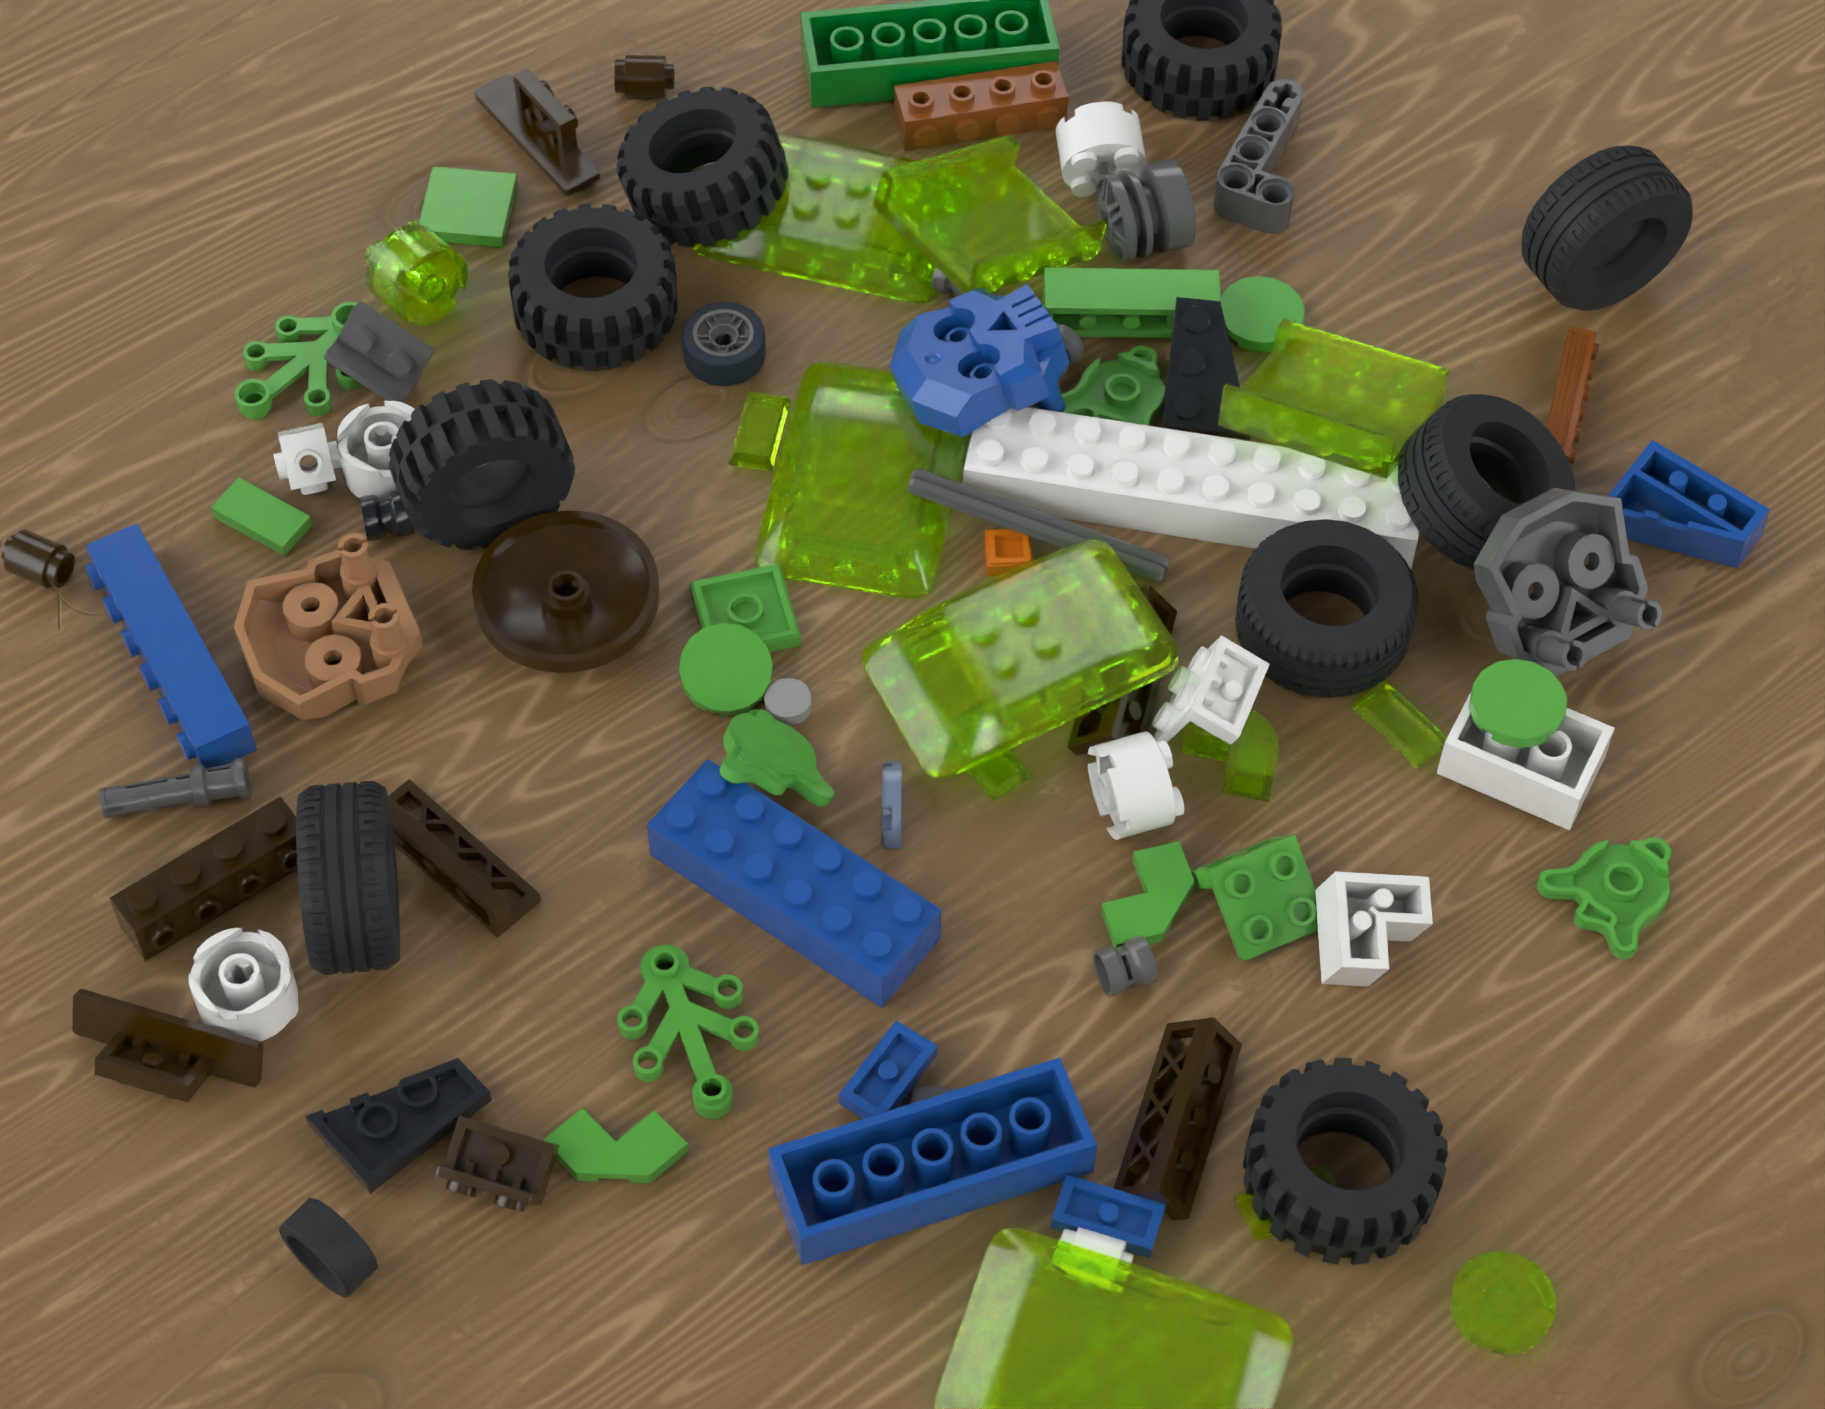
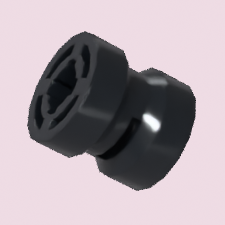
M391 491L388 497H383V502H379V498L375 495L360 497L368 542L381 540L385 535V530L388 529L389 533H395L398 536L413 534L412 525L407 517L398 491Z

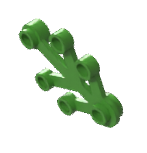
M344 302L337 305L330 317L297 318L292 315L283 316L275 323V331L280 343L266 344L262 341H252L246 344L243 348L245 365L250 370H264L270 365L271 361H291L265 382L260 379H248L241 382L234 392L238 411L252 420L264 418L272 408V399L309 370V388L304 394L306 410L313 416L328 414L333 405L330 392L327 389L328 362L324 359V355L338 338L351 310L357 303ZM286 329H294L291 332H284ZM323 334L316 341L300 342L303 335ZM256 354H262V356L257 358L252 357ZM336 368L337 380L341 388L355 390L362 386L361 383L352 377H345L346 373ZM317 399H323V400H324V401H322V402H320V403H313V401H315V400H317Z
M672 945L656 946L646 952L641 960L640 971L645 982L633 1004L622 1008L617 1016L620 1034L627 1039L635 1040L646 1034L648 1030V1016L663 993L669 1006V1010L648 1047H643L634 1054V1073L638 1079L645 1082L657 1080L664 1071L663 1062L679 1035L696 1078V1083L692 1088L694 1109L704 1118H721L733 1106V1089L728 1079L716 1074L700 1029L730 1041L731 1045L737 1050L748 1051L753 1049L759 1042V1026L749 1016H740L733 1020L694 1004L688 1000L684 990L685 987L714 998V1002L719 1007L733 1009L743 999V986L739 978L729 974L715 978L691 968L687 955L680 948ZM662 963L673 964L668 970H660L656 967ZM727 987L736 990V993L732 996H723L719 992ZM633 1017L641 1020V1023L635 1027H629L624 1024L627 1019ZM740 1029L752 1031V1035L747 1038H740L735 1033ZM647 1059L657 1062L656 1066L651 1069H644L639 1065ZM712 1087L721 1089V1092L716 1096H707L703 1093L705 1089Z

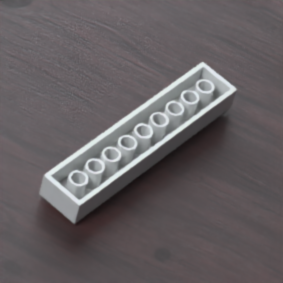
M1026 407L1020 411L1008 409L972 431L963 471V484L1058 518L1254 549L1266 537L1275 534L1279 529L1296 523L1322 519L1345 521L1367 528L1384 538L1402 555L1410 569H1412L1418 543L1419 530L1410 519L1402 502L1398 486V464Z

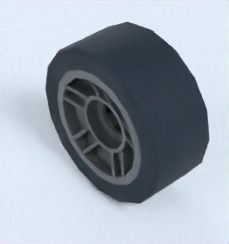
M721 301L706 304L697 309L685 321L682 332V349L686 367L697 379L710 385L731 386L741 384L752 378L763 366L766 354L765 330L762 320L752 309L739 303Z

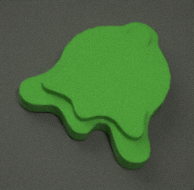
M1142 345L1136 346L1129 352L1120 353L1118 360L1100 364L1101 358L1097 359L1082 373L1078 385L1073 390L1061 394L1066 404L1063 413L1151 426L1164 409L1166 386H1164L1160 379V370L1157 366V353L1152 348Z
M749 710L748 713L736 715L731 719L723 735L724 749L728 756L724 758L719 770L720 775L725 780L736 784L752 782L776 796L784 794L786 788H791L815 806L824 807L830 804L835 792L817 770L816 754L813 747L798 731L780 722L765 710Z
M1651 837L1642 841L1630 840L1629 845H1608L1610 839L1598 842L1587 849L1575 864L1567 868L1549 869L1541 872L1536 883L1537 890L1540 895L1548 899L1576 901L1579 907L1576 909L1573 917L1575 925L1581 929L1603 934L1607 940L1610 952L1616 958L1630 959L1638 948L1639 932L1644 927L1655 922L1664 912L1671 894L1668 876L1670 873L1669 862L1672 857V850L1666 841L1657 837Z

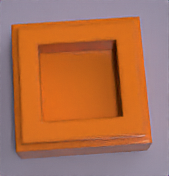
M1011 529L985 530L984 543L987 576L1033 574L1031 536Z

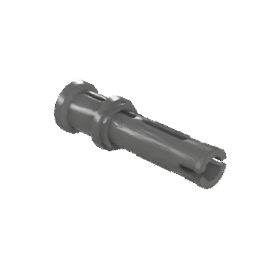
M244 757L235 758L234 764L205 768L203 764L195 765L194 768L190 769V773L136 782L123 786L105 787L99 790L101 809L105 819L178 804L195 802L197 806L207 807L211 806V802L214 800L240 796L242 800L251 799V784Z

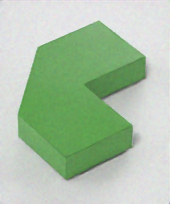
M1180 841L1133 852L1132 861L1144 893L1104 902L1101 905V914L1113 948L1122 947L1126 940L1140 935L1146 939L1149 945L1162 942L1171 928L1172 921L1192 893L1195 882Z
M583 1108L543 1139L560 1145L556 1159L577 1181L599 1182V1178L629 1179V1183H651L689 1152L688 1143L655 1110L617 1141Z

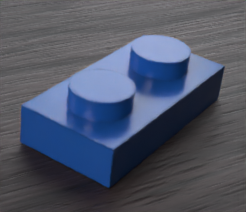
M896 1020L838 1094L839 1104L862 1119L896 1109L935 1059L938 1046Z
M1066 1174L1051 1219L1050 1228L1062 1232L1064 1229L1077 1232L1079 1227L1127 1241L1125 1251L1150 1258L1166 1204Z

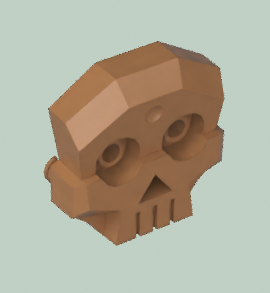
M360 533L344 535L338 542V550L309 559L306 569L248 580L242 597L234 630L239 648L258 695L303 721L327 717L357 700L358 704L365 705L398 692V686L409 662L413 657L424 655L420 629L390 562L370 558L368 542H366V537ZM310 608H318L314 612H306ZM331 661H340L336 665H328Z

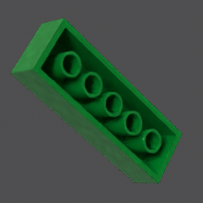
M926 0L800 13L801 50L811 108L894 100V86L1052 61H1057L1059 64V44L1048 0Z

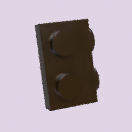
M459 1115L444 1165L436 1166L434 1175L448 1179L446 1189L475 1197L478 1189L496 1194L494 1204L524 1212L526 1204L542 1205L560 1145Z

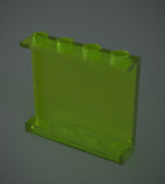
M1011 134L882 171L872 205L963 294L979 288H983L987 292H993L997 289L1043 275L1044 268L1068 267L1083 261H1089L1095 258L1100 251L1101 241L1108 224L1106 221L1101 220L1081 227L1015 166L1021 144Z
M1283 319L1277 326L1274 350L1241 388L1225 384L1223 387L1218 426L1387 479L1398 465L1399 455L1405 441L1442 406L1449 369Z

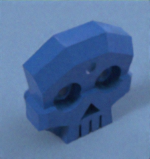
M1028 284L1007 296L990 294L983 288L972 290L950 299L951 307L917 315L900 331L890 362V369L897 389L921 424L964 437L1008 409L1020 411L1037 403V409L1057 412L1065 410L1066 404L1063 401L1058 381L1070 361L1057 324L1049 316V313L1042 306V303Z

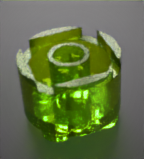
M410 221L389 233L381 241L373 242L365 253V260L368 262L366 283L369 291L399 318L407 323L414 322L417 326L430 325L445 317L457 304V301L453 298L459 286L465 289L468 281V267L463 256L418 221Z

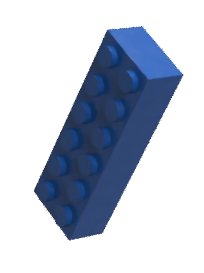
M707 759L647 824L650 855L883 1008L941 939L942 909L747 783L736 784L725 780L720 775V766Z
M1059 1057L768 1148L769 1176L801 1265H805L1064 1182L1066 1174L1080 1177L1094 1172L1097 1143L1062 1060Z

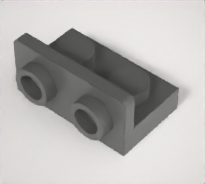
M360 300L351 310L338 338L329 347L324 355V359L385 400L402 402L419 381L435 349Z

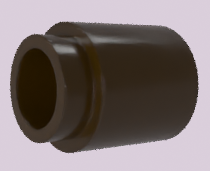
M626 55L625 59H615L614 85L616 93H625L626 97L666 98L667 89H674L675 68L674 64H667L666 56Z
M26 529L20 530L16 535H11L5 541L2 548L1 556L7 572L45 588L52 586L57 588L63 587L70 579L75 567V556L68 552L66 546Z

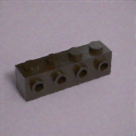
M280 796L111 896L110 901L121 929L144 961L149 960L298 870L296 816Z

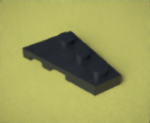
M1176 297L1162 428L1250 439L1251 432L1221 301Z
M459 1058L401 1079L398 1086L372 1096H369L367 1092L349 1099L351 1103L349 1105L325 1114L322 1109L305 1117L308 1126L371 1194L452 1132L456 1127L459 1115L470 1118L492 1100L490 1091Z

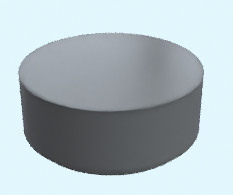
M794 678L779 679L770 684L765 692V711L769 712L780 722L794 726L802 723L810 715L812 709L811 692L802 681Z

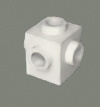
M323 423L278 432L282 452L273 455L279 481L289 479L291 490L300 488L302 495L327 490V482L336 480L334 469L342 466L337 442H327ZM306 455H312L316 460L312 465L304 466L300 463L301 458Z

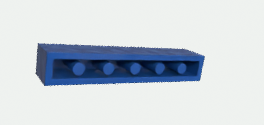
M136 523L85 545L91 561L90 564L84 566L89 581L95 591L104 589L107 597L102 599L103 605L113 624L122 622L125 630L120 632V635L131 658L140 655L144 664L138 667L150 692L158 688L162 698L158 699L157 703L168 726L177 723L181 733L176 734V738L187 760L196 758L199 765L203 764L205 768L223 766L234 761L235 758H241L256 751L249 722L138 524Z

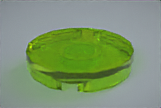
M1494 1251L1479 1254L1464 1264L1454 1279L1449 1306L1455 1325L1469 1342L1477 1347L1482 1345L1485 1348L1492 1349V1353L1506 1356L1527 1352L1543 1341L1554 1322L1557 1299L1551 1280L1539 1265L1520 1254Z

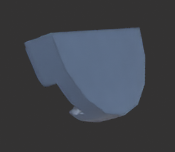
M885 761V763H882V845H884V849H901L902 761Z

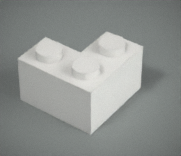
M1335 871L1315 890L1321 983L1369 986L1389 970L1387 940L1411 942L1433 924L1429 877Z

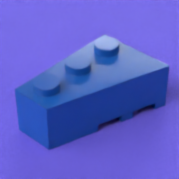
M1654 440L1648 444L1608 495L1621 498L1627 539L1735 568L1740 566L1763 536L1770 511L1769 508Z

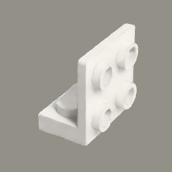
M1222 635L1208 649L1203 646L1200 647L1193 656L1189 667L1181 666L1169 683L1168 690L1173 692L1169 703L1165 702L1161 706L1152 723V726L1157 729L1154 736L1155 741L1165 740L1168 742L1191 721L1226 743L1233 744L1240 737L1270 664Z

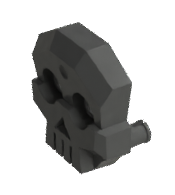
M1553 488L1501 515L1473 564L1476 582L1490 606V609L1487 610L1486 620L1497 651L1516 659L1535 662L1550 670L1555 677H1559L1570 670L1576 671L1577 666L1579 668L1583 667L1586 661L1631 638L1634 626L1644 630H1652L1651 625L1657 627L1662 619L1663 614L1660 604L1654 600L1644 599L1648 587L1639 557L1629 554L1621 498ZM1586 555H1588V556H1589V561H1588L1587 565L1584 566L1585 557H1586ZM1533 584V591L1528 596V588Z

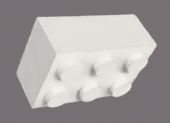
M1469 695L1444 743L1437 774L1570 830L1605 759L1615 728L1566 708V715L1562 726L1558 731L1550 735L1549 740L1538 746L1525 748L1506 746L1491 739L1492 734L1488 733L1484 728L1481 731L1474 723L1469 709Z

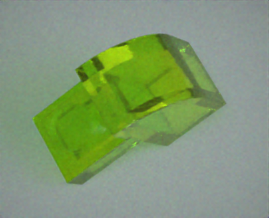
M1251 709L1240 737L1231 745L1191 721L1186 724L1182 753L1227 762L1222 789L1223 794L1269 802L1279 744L1276 732L1266 718Z

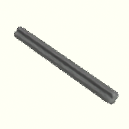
M916 468L913 471L908 484V491L916 496L1157 582L1163 580L1169 566V558L1165 555L921 468Z

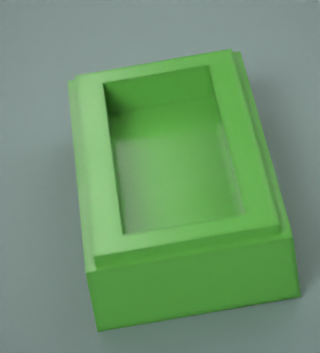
M239 477L211 506L213 518L283 556H286L313 526L310 515Z

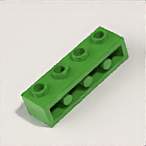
M1044 268V308L1055 323L1071 328L1079 337L1172 338L1176 297L1221 301L1219 270Z

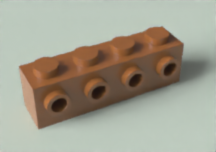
M1057 61L896 85L894 86V118L904 151L925 149L1056 128L1063 117H1065V123L1067 122L1069 96Z

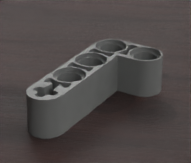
M1277 79L1267 86L1219 168L1216 178L1213 206L1217 214L1225 219L1269 234L1285 231L1289 226L1292 213L1294 187L1289 181L1273 175L1272 172L1299 125L1303 90L1293 80Z

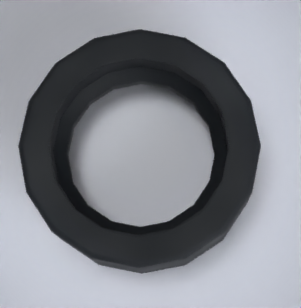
M308 1198L278 1228L281 1238L297 1260L318 1281L339 1296L349 1297L378 1268L374 1254L360 1235L339 1214L320 1200Z

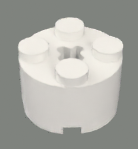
M1116 102L1086 104L1074 109L1075 116L1066 123L1065 117L1059 121L1056 127V138L1062 177L1065 183L1071 187V192L1074 196L1088 197L1094 194L1099 175L1107 173L1118 175L1120 170L1131 169L1138 177L1140 167L1146 164L1139 117L1133 110L1132 114L1123 111L1122 104Z
M384 401L385 406L370 408L369 403L359 406L342 420L338 428V452L344 480L349 490L358 498L375 495L379 498V502H383V497H388L391 491H397L389 468L391 460L389 453L394 438H397L398 429L404 420H411V414L415 410L413 407L398 401Z
M1145 731L1089 747L1088 754L1096 756V762L1088 764L1093 796L1100 816L1110 814L1115 826L1106 829L1113 839L1118 840L1174 823L1176 816L1184 814V802L1181 793L1176 786L1172 787L1168 769L1173 767V758L1165 740L1156 742L1153 736Z
M230 928L221 931L207 939L197 949L193 957L194 964L191 973H189V986L200 1018L204 1025L257 1041H264L280 1032L297 1015L299 1010L298 988L287 951L276 937L262 930H258L259 933L243 932L242 928Z

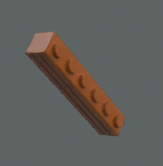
M1572 326L1568 330L1546 427L1562 447L1570 464L1574 463L1577 448L1572 447L1573 442L1578 443L1582 428L1577 426V421H1583L1586 406L1581 405L1582 400L1587 401L1591 386L1586 384V379L1592 380L1595 364H1591L1590 361L1591 359L1596 360L1599 344L1594 343L1597 332Z

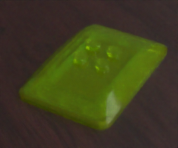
M777 132L787 158L786 162L789 170L780 201L775 200V209L768 217L763 215L759 219V225L751 231L745 229L738 233L739 237L729 242L727 239L716 241L717 245L709 247L695 244L693 248L699 256L712 260L921 304L929 302L938 293V291L932 288L933 275L943 255L948 250H954L972 199V184L964 175L913 159L840 142Z
M824 361L812 364L803 374L771 485L756 545L755 559L758 568L779 563L783 578L906 599H917L927 595L935 584L952 508L911 494L908 491V484L916 468H921L959 482L970 433L961 437L919 423L897 389L891 371Z
M1088 540L1009 570L918 614L870 642L863 650L862 661L867 675L923 770L932 777L946 779L1167 675L1175 669L1179 662V650L1176 642L1113 548L1101 540Z
M1011 1227L1003 1229L994 1235L987 1247L936 1394L935 1409H1273L1292 1349L1293 1336L1290 1326L1286 1321L1267 1310L1105 1254L1032 1231Z

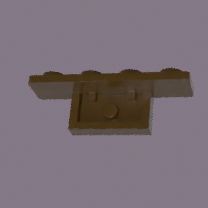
M528 68L513 75V78L505 74L475 90V99L566 196L572 195L600 179L599 169L577 146L576 128L578 127V120L575 113L568 105L563 106L554 97L547 82L544 80L539 81Z
M79 989L73 995L72 1031L77 1035L107 1043L95 1058L94 1075L184 1102L190 1101L210 1074L251 1087H256L261 1081L263 1043L85 989Z

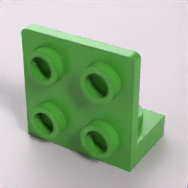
M1295 834L1271 837L1191 870L1196 889H1213L1240 960H1249L1318 931L1316 889Z

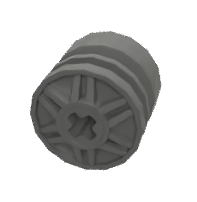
M1164 159L1144 164L1138 171V177L1131 169L1120 170L1118 175L1115 173L1099 175L1095 190L1097 214L1105 243L1111 255L1118 263L1133 261L1135 256L1138 258L1149 257L1153 250V245L1159 252L1165 253L1189 247L1193 244L1196 234V219L1192 195L1186 177L1174 159Z

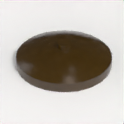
M572 510L536 515L515 524L499 535L489 545L478 562L472 583V596L478 624L487 640L500 653L518 664L535 670L572 673L608 664L631 650L644 637L655 619L660 599V588L655 560L646 544L637 534L609 517L591 512Z

